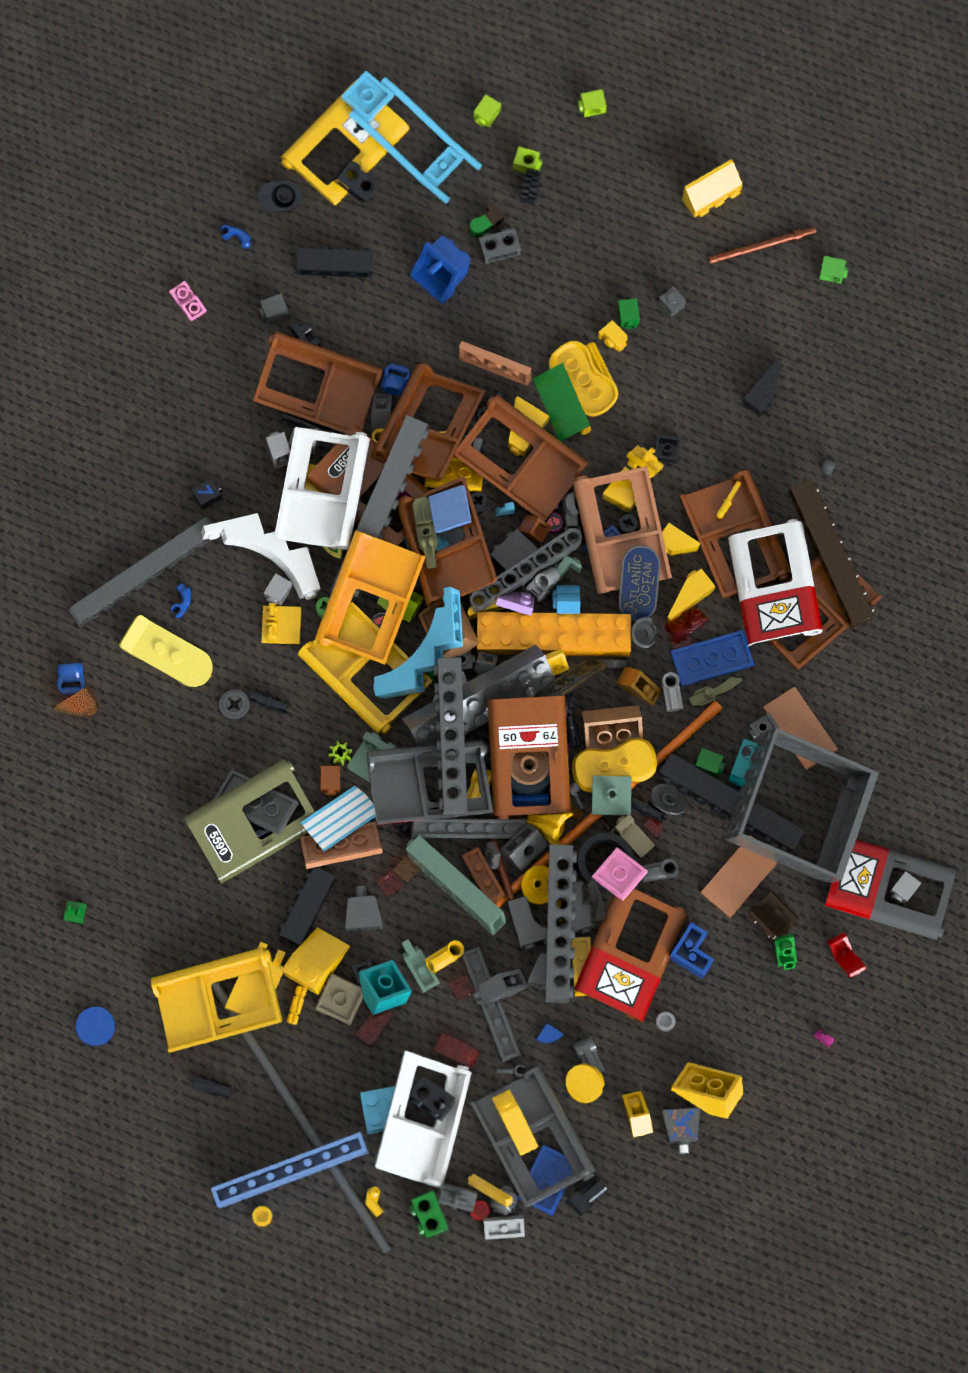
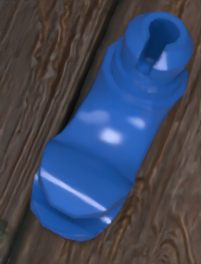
M224 225L220 228L221 231H228V233L221 235L224 240L229 239L231 236H238L243 249L251 246L250 235L239 227Z
M183 583L177 586L182 602L171 607V612L177 609L180 610L176 614V618H181L191 602V588L186 587Z

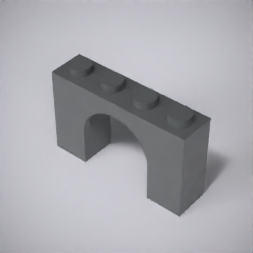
M583 881L572 883V889H576V900L572 901V909H575V920H571V928H575V933L581 932L584 935L592 932L596 924ZM527 897L508 901L507 906L520 949L531 950L536 948V944L540 943L547 945V928L540 926L533 919ZM565 922L563 925L559 926V928H564L567 925V923Z

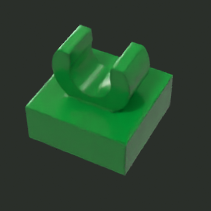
M67 901L63 920L83 924L87 904Z

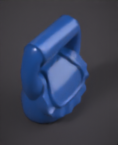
M393 363L389 364L383 372L382 390L389 394L402 395L411 377L409 368ZM389 370L405 374L406 377L394 375L393 373L389 374Z
M81 663L59 664L57 667V688L62 695L81 694L85 688L83 665ZM64 682H80L81 685L79 687L62 688Z

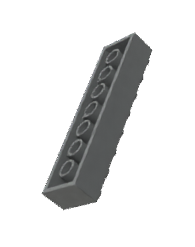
M536 644L462 685L464 735L489 722L488 699L534 697L557 684L545 654ZM446 694L443 697L446 702L454 700L451 694ZM439 698L402 719L415 747L436 745L437 740H440V733H436V721H440L439 714H436L435 702H439ZM447 713L444 715V718L447 721H453L455 716L452 713ZM452 732L445 734L447 740H454L456 738Z

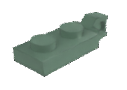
M409 939L402 942L406 952L402 956L422 993L439 985L440 982L435 973L429 971L426 967V957L418 946L413 948Z

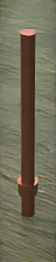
M813 226L803 230H793L792 233L710 256L708 260L710 264L792 240L799 241L803 237L816 234V228Z

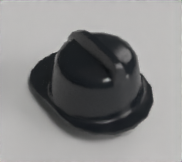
M291 181L268 182L260 187L257 199L260 206L267 211H289L299 206L302 201V192L299 186Z

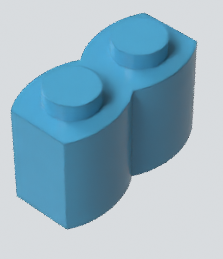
M556 585V589H553V609H557V614H580L579 585Z

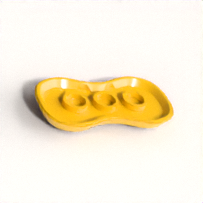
M570 341L554 351L549 359V368L552 369L561 363L564 364L586 415H601L615 404L618 398V389L615 382L595 367L591 353L583 343Z
M642 738L626 740L612 749L589 748L582 750L574 757L572 762V773L575 782L581 790L591 793L593 776L632 777V782H642L652 777L657 768L655 750L649 741Z

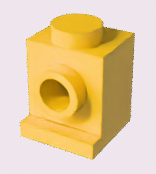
M613 320L598 333V338L600 340L604 338L605 345L610 349L613 348L615 351L618 350L620 352L627 345L628 336Z

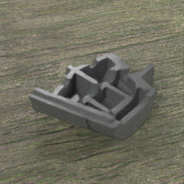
M575 492L566 494L561 502L563 522L567 527L578 526L577 517L579 510L575 506Z

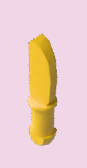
M737 481L727 499H724L722 506L716 514L717 518L722 519L732 505L731 501L740 488L741 482Z

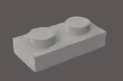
M523 1215L484 1218L485 1240L525 1237Z

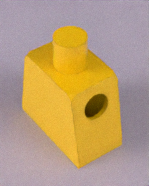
M624 467L621 472L627 471L629 469L627 467ZM628 479L612 482L603 492L602 498L628 513L636 506L632 484Z

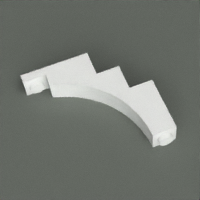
M258 513L203 526L201 531L203 539L209 538V540H213L221 535L225 545L245 547L273 561L288 576L296 589L299 599L305 598L309 600L315 598L321 588L308 548L303 547L289 551L286 540L274 537L275 532L264 534Z

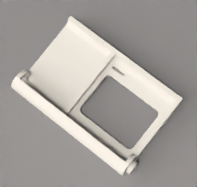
M295 427L274 537L281 540L348 550L351 543L370 442L367 434L356 432L355 435L348 436ZM315 440L343 444L350 447L340 495L304 489L312 444Z
M404 1051L375 1168L430 1186L442 1188L472 1074L468 1071V1067L457 1065V1068H453ZM418 1065L446 1075L444 1090L455 1097L454 1106L442 1122L438 1119L435 1121L434 1127H429L404 1117L415 1070ZM440 1103L439 1109H443L444 1104Z

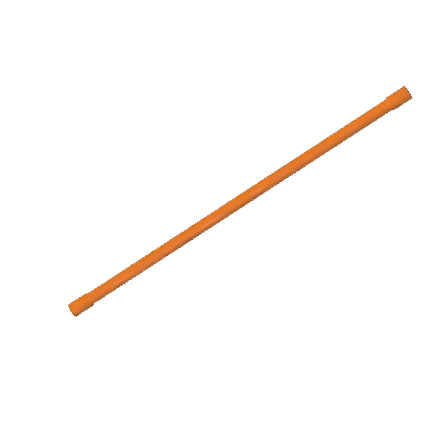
M714 701L699 717L656 754L657 766L707 721L716 716L723 709L717 701ZM631 781V790H632L639 782H632V781ZM591 812L559 841V845H570L603 815H592ZM549 851L530 868L538 865L547 866L549 864ZM527 871L511 884L513 894L521 889V881ZM507 897L498 900L494 904L500 908L507 902Z

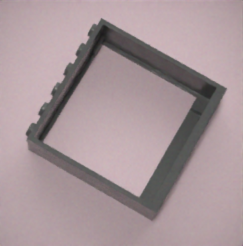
M778 728L762 732L756 742L758 744L757 749L750 758V762H752L750 769L744 775V786L738 792V803L732 809L731 816L733 817L731 823L725 829V840L827 884L842 881L879 772ZM774 745L846 776L816 865L743 834Z

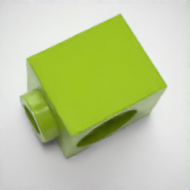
M602 89L581 94L578 108L580 112H583L584 117L606 113L607 106Z
M485 95L474 110L473 118L475 122L480 126L485 125L489 128L501 111V103Z
M518 147L513 170L526 173L527 169L540 170L542 164L540 152ZM529 159L532 160L533 163L526 164L524 163V161Z

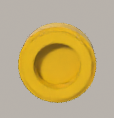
M259 1206L253 1211L252 1219L256 1225L266 1226L272 1220V1213L269 1208Z

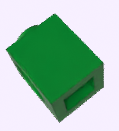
M637 298L618 300L620 327L633 329L639 325L640 317Z
M702 748L695 767L716 777L717 773H722L725 762H722L724 756Z

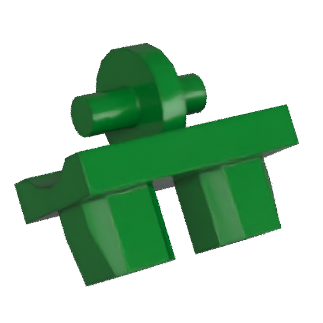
M793 933L787 936L781 935L774 940L778 967L783 966L784 970L793 969L796 967L795 963L797 962Z

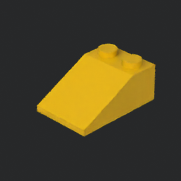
M317 927L291 955L282 972L287 978L319 996L327 984L331 973H334L350 946Z
M690 1062L686 1064L671 1087L672 1091L706 1113L725 1119L729 1117L743 1095L742 1076Z

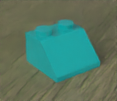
M393 960L359 972L363 998L373 1015L407 1003L412 990Z

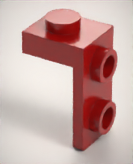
M844 932L827 941L832 957L849 977H853L866 969L865 964L852 951L849 940Z

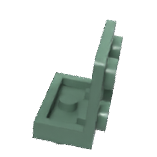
M366 731L362 737L363 743L349 762L348 769L370 783L367 751L395 749L397 747L390 742L388 744L383 742L378 734L374 732L370 734Z

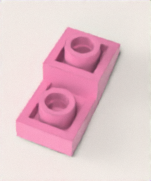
M185 281L169 291L191 322L207 311Z

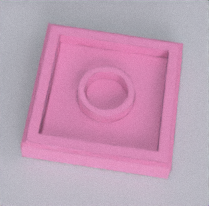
M616 848L594 873L592 878L620 900L624 901L646 875L647 869L619 848Z

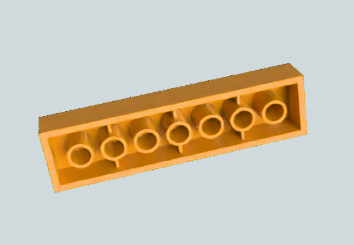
M478 612L477 640L479 644L477 645V654H479V651H483L493 655H517L536 644L545 655L562 649L564 656L630 657L631 614L532 613L530 616L520 612Z

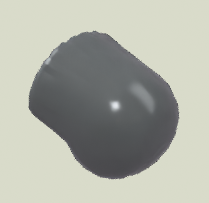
M639 618L631 628V640L641 648H649L655 643L657 629L651 618Z

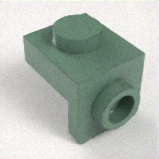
M565 556L561 563L557 562L553 568L559 572V581L569 567L580 573L582 565H580L578 559L572 556Z

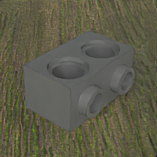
M509 228L502 229L499 233L495 234L487 233L479 238V246L485 264L521 255V247L515 228L511 230ZM511 240L513 243L506 245L504 241ZM493 245L495 248L489 250L486 248V246Z

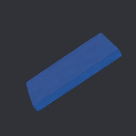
M743 630L670 651L681 687L755 666Z

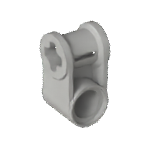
M553 567L547 568L536 575L533 581L526 587V590L530 591L537 598L538 603L542 602L559 581V572Z

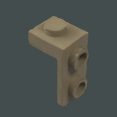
M630 814L626 817L624 815L615 822L617 824L615 826L617 833L627 841L640 858H643L655 847V844L635 824V820Z

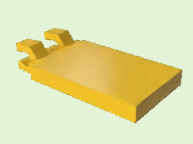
M260 942L258 948L264 947L266 950L267 944ZM279 949L274 961L269 962L275 990L283 974L282 969L284 966L280 964L286 953ZM261 970L238 977L225 1009L241 1015L269 1006L270 1002Z

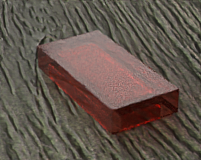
M388 1010L376 1015L370 1013L355 1036L372 1047L394 1014Z

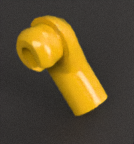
M371 1187L366 1193L365 1204L377 1218L384 1212L378 1205L380 1190L378 1187Z

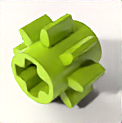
M337 741L335 747L330 746V750L333 753L329 754V758H334V765L337 762H341V765L344 766V761H351L348 754L352 753V749L347 750V743L342 745ZM338 750L342 751V757H339Z

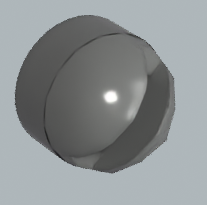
M832 460L823 461L821 464L822 471L831 476L836 462Z

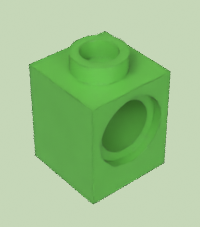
M824 256L819 279L841 283L848 273V267H845L846 260Z

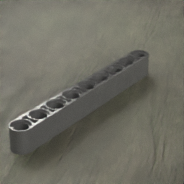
M209 517L201 519L74 604L68 612L79 627L84 626L83 623L86 621L90 622L99 616L101 611L108 610L116 604V601L124 599L131 594V591L139 589L149 579H154L163 573L162 570L165 568L169 569L178 563L180 558L187 557L194 552L195 548L198 546L200 548L210 541L209 538L203 539L201 531L203 526L213 524Z

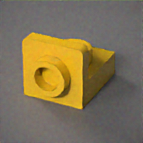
M562 649L545 655L553 675L570 669Z

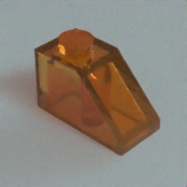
M87 686L53 707V709L57 712L78 717L87 715L89 718L98 712L96 708L100 704Z

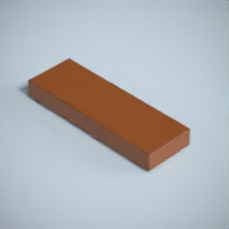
M479 847L461 856L483 894L493 903L506 897Z

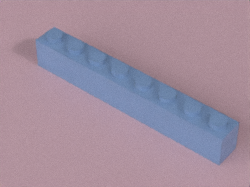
M359 1132L212 1187L211 1190L217 1207L223 1208L369 1153L363 1134Z

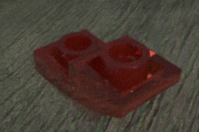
M699 608L682 612L681 619L666 622L665 630L676 639L697 630L708 622L709 618Z
M441 1033L434 1048V1051L469 1068H472L480 1052L445 1033Z

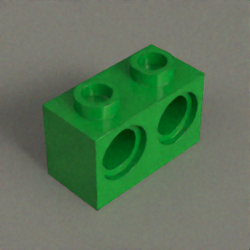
M433 1191L411 1200L412 1205L409 1208L413 1217H418L420 1223L417 1224V1228L421 1236L425 1235L427 1239L448 1230L447 1223ZM423 1201L428 1202L430 1208L428 1211L423 1212L418 1208L419 1204ZM429 1220H434L437 1222V1228L429 1230L426 1227V1223Z

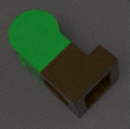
M493 202L487 206L486 214L471 221L470 233L472 236L480 238L504 222L503 214Z

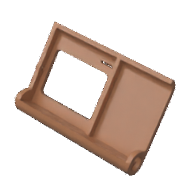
M648 466L595 478H588L587 475L576 477L573 485L597 594L620 590L623 557L629 549L637 545L649 546L658 554L660 558L659 581L672 578ZM628 479L632 484L641 529L631 533L605 537L594 488L595 486Z

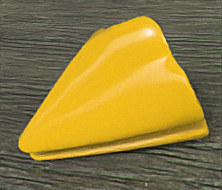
M571 812L527 814L528 819L526 823L536 828L551 845H559V838L564 831L565 820L573 814Z

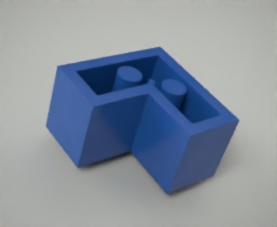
M691 922L669 959L703 979L714 959L699 950L708 932Z

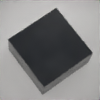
M658 435L654 453L658 461L677 464L681 438Z

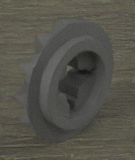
M229 690L219 700V709L222 715L228 719L238 720L241 717H245L249 711V698L240 690ZM229 699H231V701H234V702L239 701V703H238L239 711H238V709H235V708H232V709L229 708V707H231V703H230V700H229Z

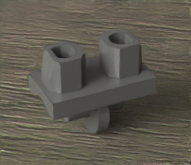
M443 1183L438 1203L451 1206L453 1209L459 1208L473 1212L478 1192Z

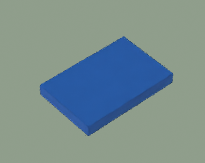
M542 1145L529 1173L537 1188L544 1190L571 1176L573 1170L564 1154ZM566 1188L532 1206L553 1216Z

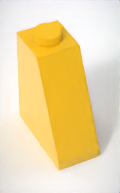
M516 397L514 407L544 429L549 421V415L522 398ZM510 430L508 444L510 452L516 456L521 455L525 457L532 445Z

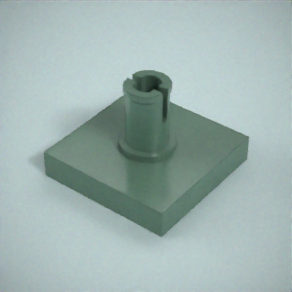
M593 776L592 815H631L632 777Z

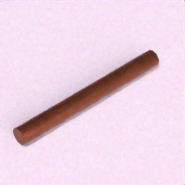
M489 839V842H494L500 852L498 871L507 901L514 900L515 897L497 839Z

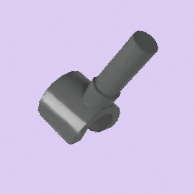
M573 782L570 785V795L575 799L581 810L584 806L577 795L581 789L577 783Z
M520 1064L510 1069L497 1068V1073L514 1074L515 1077L519 1078L524 1074H518L517 1068L523 1069L525 1066Z

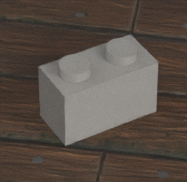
M284 432L271 433L269 437H266L267 448L274 469L288 465L290 448Z

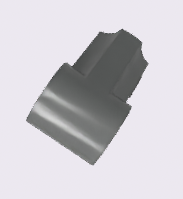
M666 859L662 862L643 865L647 869V873L642 878V882L647 883L674 878L678 874L677 862L673 859ZM671 864L675 867V871L673 873H666L664 867Z
M590 1036L572 1044L573 1049L578 1054V1059L582 1063L590 1066L593 1065L600 1073L605 1071L596 1053V1046Z

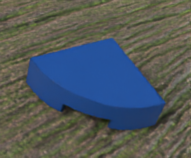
M547 1023L536 1040L541 1043H552L559 1040L563 1033Z

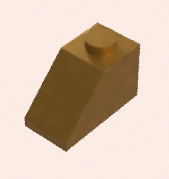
M629 667L624 668L616 682L626 692L651 706H654L663 691L642 671Z

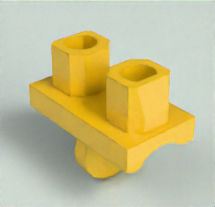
M637 445L627 455L629 458L627 465L632 469H636L638 466H648L650 478L654 477L664 466L653 455L655 452L653 447L648 451L644 447L641 448Z

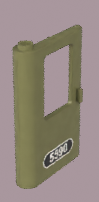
M284 759L183 817L221 884L308 834V831L300 822L315 813L293 775L294 768L290 761L286 762ZM288 782L305 810L304 815L287 824L280 836L272 833L263 839H259L242 810L243 806L280 784Z

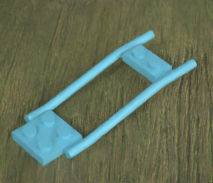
M365 71L341 96V99L353 109L349 117L368 132L406 170L445 204L449 202L450 198L438 186L462 160L465 159L477 170L482 167L479 161L457 144L388 78L385 77L380 83ZM394 95L449 145L423 175L368 123Z

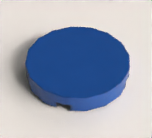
M90 1007L79 1015L76 1021V1031L78 1037L84 1043L90 1046H99L107 1043L112 1038L115 1032V1022L113 1016L106 1009Z

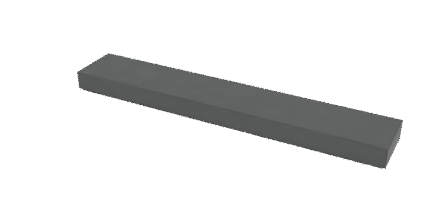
M440 818L411 821V838H417L420 835L422 838L512 839L526 825V819Z
M480 947L465 951L461 955L475 992L480 989L478 985L491 978ZM500 999L480 1004L502 1063L521 1056Z

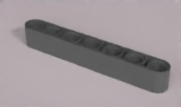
M575 528L568 529L497 576V581L474 591L470 596L471 609L475 612L484 611L496 603L498 597L511 593L576 550L581 544L582 536L580 531ZM575 536L578 540L570 542L568 537ZM558 546L562 551L555 553L552 548ZM544 557L547 561L539 563L536 559ZM528 567L531 571L525 574L521 572V568ZM511 577L515 582L508 584L505 582V579ZM491 588H497L499 590V593L491 594L489 590ZM480 598L483 600V603L476 605L473 600Z

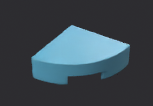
M514 502L504 504L505 507L502 508L497 507L495 515L514 514Z

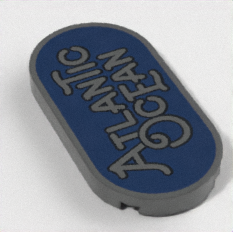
M637 545L626 552L622 560L619 608L622 614H631L632 621L652 616L657 606L660 558L649 546Z

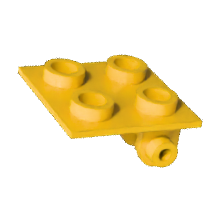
M275 603L263 606L261 643L300 644L301 607L276 606Z

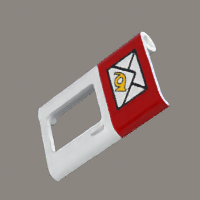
M791 519L784 524L734 534L728 537L747 645L752 646L754 643L801 633L811 636L823 632L803 523L798 521V519ZM783 533L786 540L792 581L758 589L755 586L748 541Z

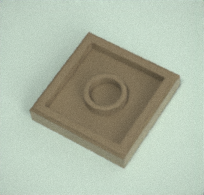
M331 973L315 1009L351 1025L363 999L362 988Z

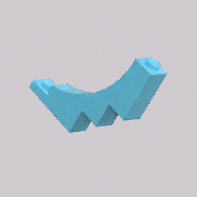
M452 587L444 588L443 602L445 607L436 608L431 627L424 641L416 652L402 665L386 674L374 677L373 690L375 696L388 699L425 692L424 673L434 671V664H437L438 658H443V650L463 647L459 590Z

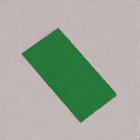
M563 363L533 378L559 441H563L590 426Z

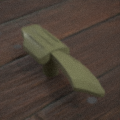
M730 677L714 689L711 686H706L695 691L694 695L689 698L692 707L703 706L715 701L716 695L731 690L742 681V678Z

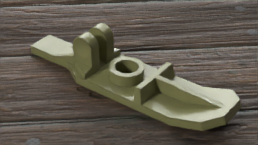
M427 497L416 498L412 505L419 548L425 553L427 569L437 568L435 550L438 546V540L434 529L430 502ZM425 531H430L427 535L423 534Z

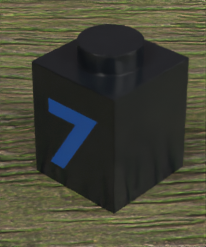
M212 479L192 489V494L202 510L222 499L221 493L223 491L218 482L214 484Z

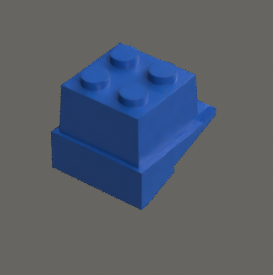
M442 235L432 245L428 241L425 243L411 271L410 277L443 305L455 293L458 284L466 277L470 258L466 252L460 251L451 239H447Z

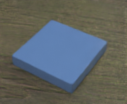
M461 485L428 496L436 533L472 522L465 486Z

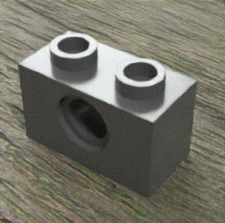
M527 823L500 850L514 867L522 871L549 844L536 828Z

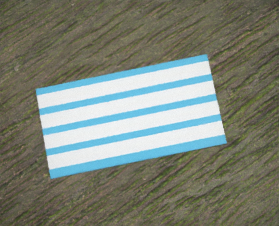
M354 786L300 823L322 850L326 851L372 820L376 815L372 801L365 793Z

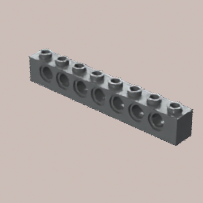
M438 658L437 664H434V676H438V683H435V695H439V702H435L436 714H439L440 721H436V733H440V740H437V752H441V759H438V771H442V779H438V788L442 790L443 798H439V810H443V815L467 814L461 658ZM450 675L453 677V681L446 683L443 681V677ZM446 694H451L454 700L446 702L443 697ZM447 713H452L455 716V719L453 721H447L444 718V715ZM452 732L456 738L454 740H447L445 734ZM453 751L457 757L450 760L445 754ZM453 770L457 773V777L450 779L446 773ZM454 789L458 792V796L450 798L447 792Z
M573 845L549 846L546 1003H569V998H573V986H570V978H574V967H570V959H574V947H571V940H575V928H571V920H575V909H572V901L576 900V889H572V882H576V870H573V863L577 861V851H573ZM560 862H565L568 865V868L566 870H560L557 867V864ZM564 881L568 887L563 890L559 889L557 883ZM559 900H563L567 903V907L560 909L556 903ZM562 919L567 925L564 928H559L556 925V921ZM557 939H563L565 940L566 945L564 947H558L555 944V941ZM562 958L566 964L563 967H558L555 964V960ZM561 977L565 980V984L557 986L554 980Z

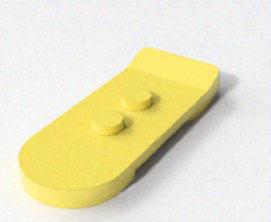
M138 615L135 617L119 643V647L127 653L186 686H201L211 677L213 666L207 653L149 621L144 616Z

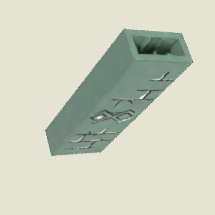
M420 835L408 842L406 851L410 861L492 936L506 923L504 912Z

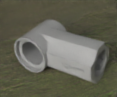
M673 672L666 673L661 681L667 712L683 710L679 687L680 679ZM671 678L674 680L675 685L672 687L668 686L665 680Z

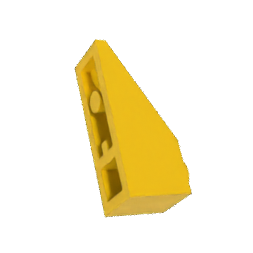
M702 569L697 572L694 570L687 575V579L668 615L667 622L669 624L715 590V585Z
M510 1089L493 1097L494 1107L520 1156L537 1148L538 1145Z

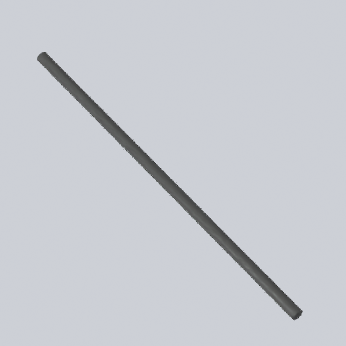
M215 982L211 988L225 1009L229 997L220 983ZM225 1009L230 1017L238 1015L234 1012ZM252 1032L241 1033L314 1148L317 1149L325 1146ZM335 1165L328 1168L382 1253L385 1254L392 1248L339 1166Z

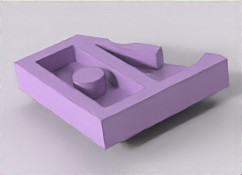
M514 592L498 597L496 605L531 616L534 607V597L527 592Z

